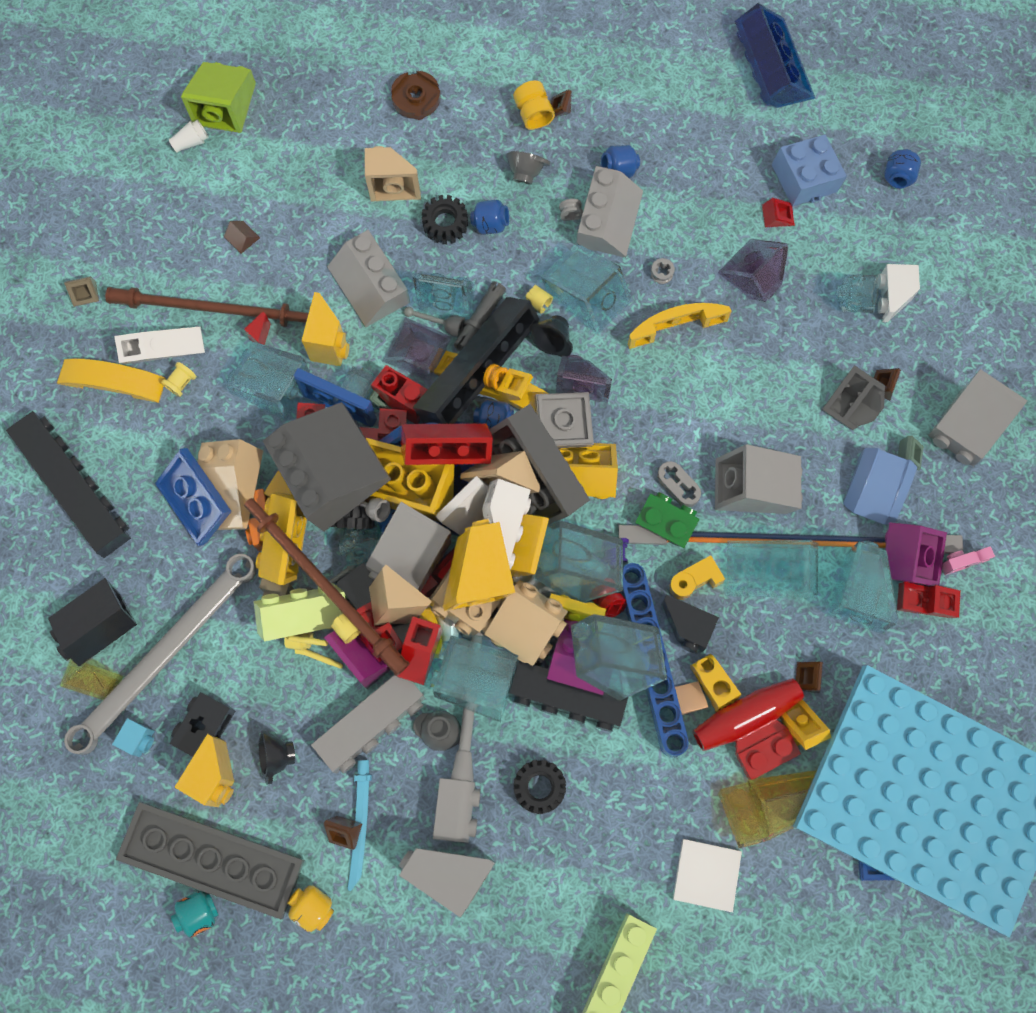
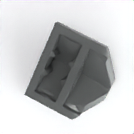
M854 365L822 410L854 430L858 426L873 422L883 410L885 385Z

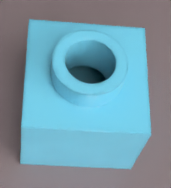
M127 718L112 745L133 756L140 757L142 753H147L154 742L152 735L155 731Z

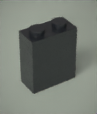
M106 578L99 581L48 618L52 630L49 632L59 644L56 647L57 651L66 661L71 659L78 666L84 664L137 625L123 597Z

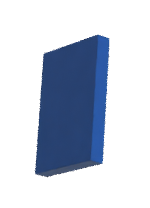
M300 368L297 369L294 378L303 397L319 404H325V407L342 402L354 420L369 427L374 426L377 418L370 400Z
M188 448L179 449L155 482L197 546L207 543L232 512Z

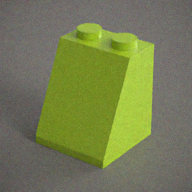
M202 62L182 92L181 99L192 122L198 119L203 127L242 133L256 82L251 69L242 66L223 65L218 62Z

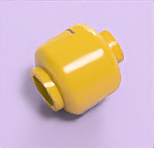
M313 885L307 886L303 891L298 888L287 902L291 906L288 913L289 919L307 932H312L315 929L320 931L334 912L331 909L332 899Z

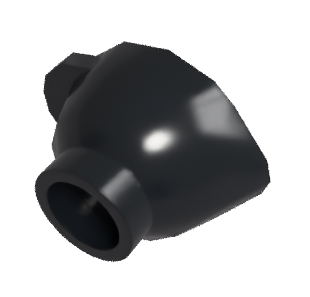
M554 315L549 319L532 324V339L539 350L549 355H558L560 357H567L573 351V344L570 342L568 329L569 323L564 317Z
M261 731L258 743L260 768L265 783L269 785L273 783V776L283 771L287 765L295 763V749L292 741L284 742L274 734Z

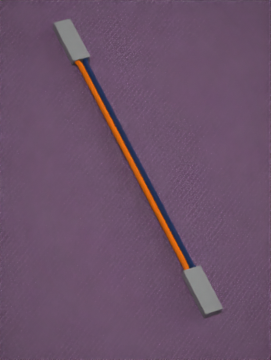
M619 525L618 538L629 539V544L667 545L668 542H671L642 526ZM693 532L688 541L700 543L886 548L885 537ZM962 535L946 536L944 554H952L963 550Z

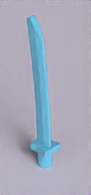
M369 760L357 761L358 775L354 776V781H357L355 821L362 823L357 846L352 850L347 887L349 891L355 887L362 874L368 817L369 781H372V775H369Z

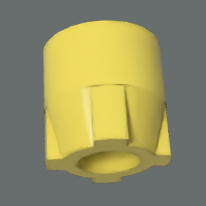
M534 285L525 296L526 300H530L534 309L541 314L546 310L543 308L544 304L548 308L553 301V296L537 285Z
M344 614L335 618L331 625L345 644L354 640L361 633Z

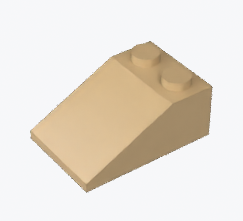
M241 439L201 443L198 453V464L232 511L217 530L247 529L250 512L244 504L250 498H254L263 450Z

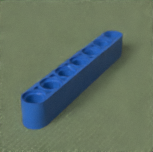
M629 563L621 570L619 586L621 594L626 599L625 610L659 746L662 753L670 758H675L687 750L689 745L688 736L646 573L639 564ZM634 573L638 576L639 582L635 584L628 583L624 575ZM635 599H640L645 603L646 609L637 611L632 607L631 602ZM648 626L652 630L653 636L643 638L640 636L638 628ZM648 653L656 654L659 657V665H649L645 660V655ZM653 681H663L667 687L666 693H656L652 688ZM660 709H670L674 714L673 721L670 723L664 722L659 715ZM675 736L680 740L681 748L679 751H672L668 748V737Z

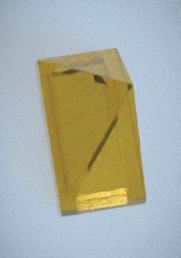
M70 660L60 687L104 700L122 681L123 676L87 663L78 666Z

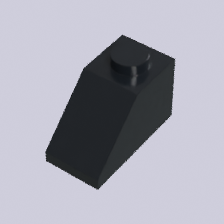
M666 594L661 605L676 641L682 643L681 647L686 651L695 654L698 650L703 652L707 648L719 617Z

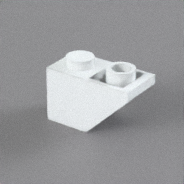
M887 264L882 273L878 274L877 289L881 290V297L878 301V313H885L882 317L883 322L890 321L919 291V265Z

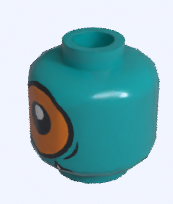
M196 891L178 900L174 907L176 914L170 917L177 933L184 931L187 937L192 938L212 928L215 925V917L219 916L211 895H205L202 891Z

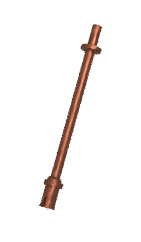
M108 287L105 294L108 304H123L135 309L141 304L251 317H257L261 312H264L268 319L280 320L282 327H286L288 321L306 323L309 314L307 312L289 311V305L283 303L280 310L142 294L138 288L132 287L130 290Z
M253 498L247 500L244 506L260 523L257 531L260 534L268 531L373 645V655L376 658L380 657L394 672L395 676L402 673L410 663L393 646L394 642L390 638H381L276 524L279 519L277 513L268 515Z

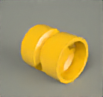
M528 81L514 91L515 103L517 108L521 110V118L528 130L547 126L553 121L555 113L540 81Z

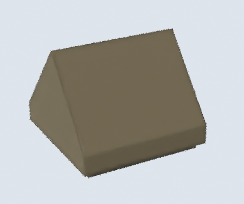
M91 276L64 283L74 307L99 301L97 284Z

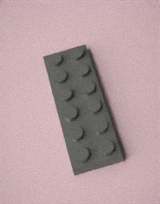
M143 802L138 803L115 859L278 919L284 918L289 905L287 902L293 894L305 861Z

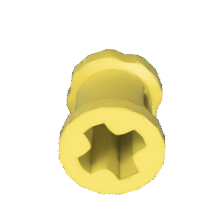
M177 362L175 364L176 369L161 384L176 396L181 397L183 394L182 390L190 380H195L197 376L185 365Z

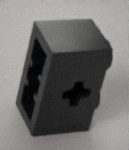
M200 692L198 697H193L186 709L188 713L183 722H179L173 729L171 734L173 739L170 744L193 757L207 734L217 738L222 736L236 711ZM198 721L205 725L203 731L199 730L196 726Z

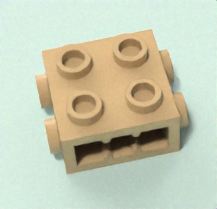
M450 568L429 598L432 601L430 603L431 611L442 619L447 617L456 623L454 627L464 635H476L480 631L486 632L494 619L491 617L495 608L500 609L506 598L500 601L444 612L443 602Z
M519 580L514 586L515 593L506 597L484 635L488 636L495 645L504 647L512 652L521 662L529 663L533 666L538 658L544 660L553 645L549 641L553 635L558 638L567 625L563 619L568 611L557 600L540 594L534 585L527 582L523 583Z

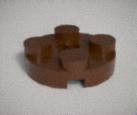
M416 71L417 74L410 75L408 72L403 73L392 85V103L396 111L404 117L414 118L415 120L424 119L426 116L431 115L440 104L441 94L438 82L431 74L424 71ZM421 92L418 98H412L411 93Z

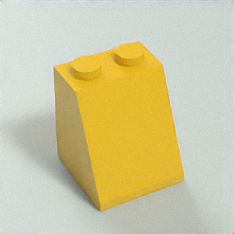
M489 519L475 521L471 527L465 528V532L457 538L443 602L444 612L500 601L515 593L500 522L490 524Z

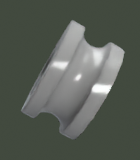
M578 199L562 201L559 204L561 219L563 221L580 219L583 215L581 201Z
M665 258L657 259L651 267L652 279L659 284L671 281L675 270L673 263ZM659 267H661L662 269H666V268H667V269H668V270H667V274H666V275H664L663 273H659V274H658V273H657V272H658V268H659Z

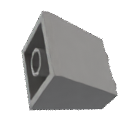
M980 369L961 389L928 436L933 439V443L937 447L948 449L956 454L955 457L959 462L974 467L984 458L1028 400Z
M745 444L716 458L715 510L788 514L802 509L801 456Z
M401 502L365 565L370 572L368 576L375 580L382 568L387 565L421 592L451 544V531Z
M416 848L415 851H408L400 862L399 867L403 870L399 876L461 918L496 862L486 858Z

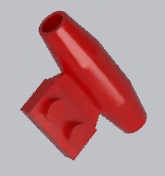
M793 678L760 688L718 710L692 731L693 736L702 751L735 741V755L748 780L752 781L801 754L789 729L777 719L804 699L803 691Z

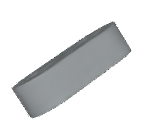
M670 461L662 464L657 474L660 484L681 506L693 507L696 505L701 497V489L696 482L677 463ZM665 469H667L669 472L672 470L676 471L674 477L678 481V483H676L672 478H664L666 473ZM680 486H682L686 491H690L692 489L694 491V494L692 496L694 499L692 500L689 497L684 499L682 497L684 491L681 489Z

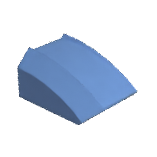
M865 448L859 455L843 505L852 513L881 524L895 523L908 495L917 466L911 460L887 453L879 448Z

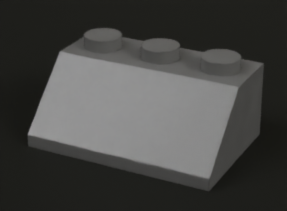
M599 166L595 167L578 229L577 247L626 258L643 190L621 171Z
M369 230L345 242L327 266L365 327L410 303L408 289Z

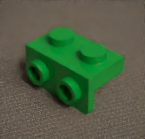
M660 492L656 496L650 493L635 523L685 548L700 520L695 517L697 511L685 505H682L681 508L672 505L673 499Z

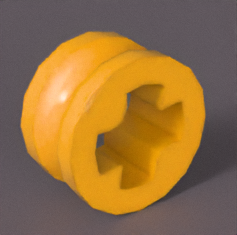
M491 364L484 373L483 381L485 386L497 390L508 369Z

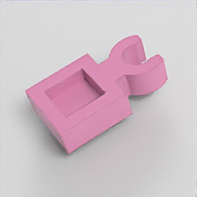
M991 546L964 554L963 550L946 556L948 560L942 564V570L944 575H948L973 565L987 562L994 558L995 555Z

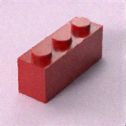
M402 424L401 453L405 465L491 464L493 437L487 424Z

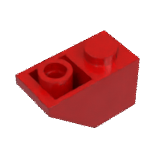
M385 365L371 384V388L392 409L407 410L406 419L418 424L421 419L413 409V406L428 389Z
M412 617L401 655L410 665L397 677L423 686L425 685L443 632L441 625Z

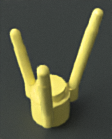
M312 632L285 637V647L295 649V654L305 655L340 669L343 668L342 663L307 650L312 645H328L326 640L313 638Z

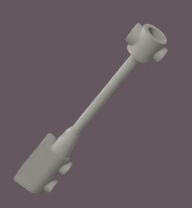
M482 631L476 635L469 634L467 636L463 634V637L471 639L459 751H457L451 779L440 778L433 832V839L469 843V837H476L477 819H472L473 807H479L481 789H475L470 748L482 640H490L488 636L484 635L485 632L483 633Z

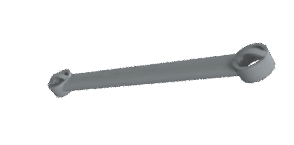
M240 553L233 555L226 564V570L81 725L73 726L67 731L64 742L68 751L79 755L92 752L97 746L99 736L242 583H247L254 578L257 568L249 556ZM239 560H247L245 566L248 569L250 568L248 574L243 577L239 573L233 575V565ZM82 729L88 731L87 736L90 738L89 744L84 749H81L83 746L80 743L75 746L72 743L75 733Z

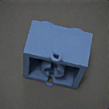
M826 134L780 147L772 163V167L792 206L809 201L814 203L820 201L821 197L838 192L847 177Z

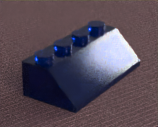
M757 3L735 20L738 29L737 36L745 47L744 55L752 65V76L760 86V96L765 104L779 108L816 98L785 19L782 16Z

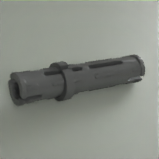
M493 281L490 284L489 289L471 318L467 319L463 324L464 329L454 342V347L457 350L461 351L492 314L501 297L506 292V288L501 283L497 284L496 281Z

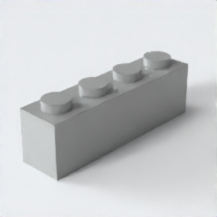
M394 675L311 744V746L333 773L337 774L341 771L344 774L357 763L354 759L360 753L368 754L378 746L379 742L377 739L385 732L387 735L395 732L402 725L399 720L406 714L410 716L416 714L424 706L422 701L425 697L413 682Z

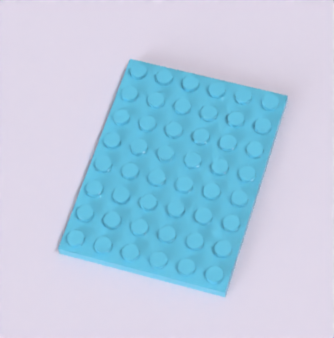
M863 665L793 827L1010 938L1036 871V752L868 665Z

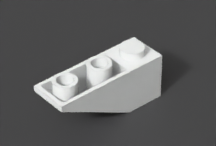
M201 327L114 336L119 363L122 364L205 353Z
M496 479L489 484L482 510L484 519H489L490 524L500 522L511 569L515 560V554L512 553L515 542L520 540L523 532V526H521L523 514H527L531 505V499L528 498L530 489Z

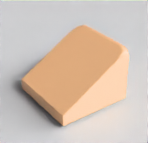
M699 681L675 687L682 715L708 708Z

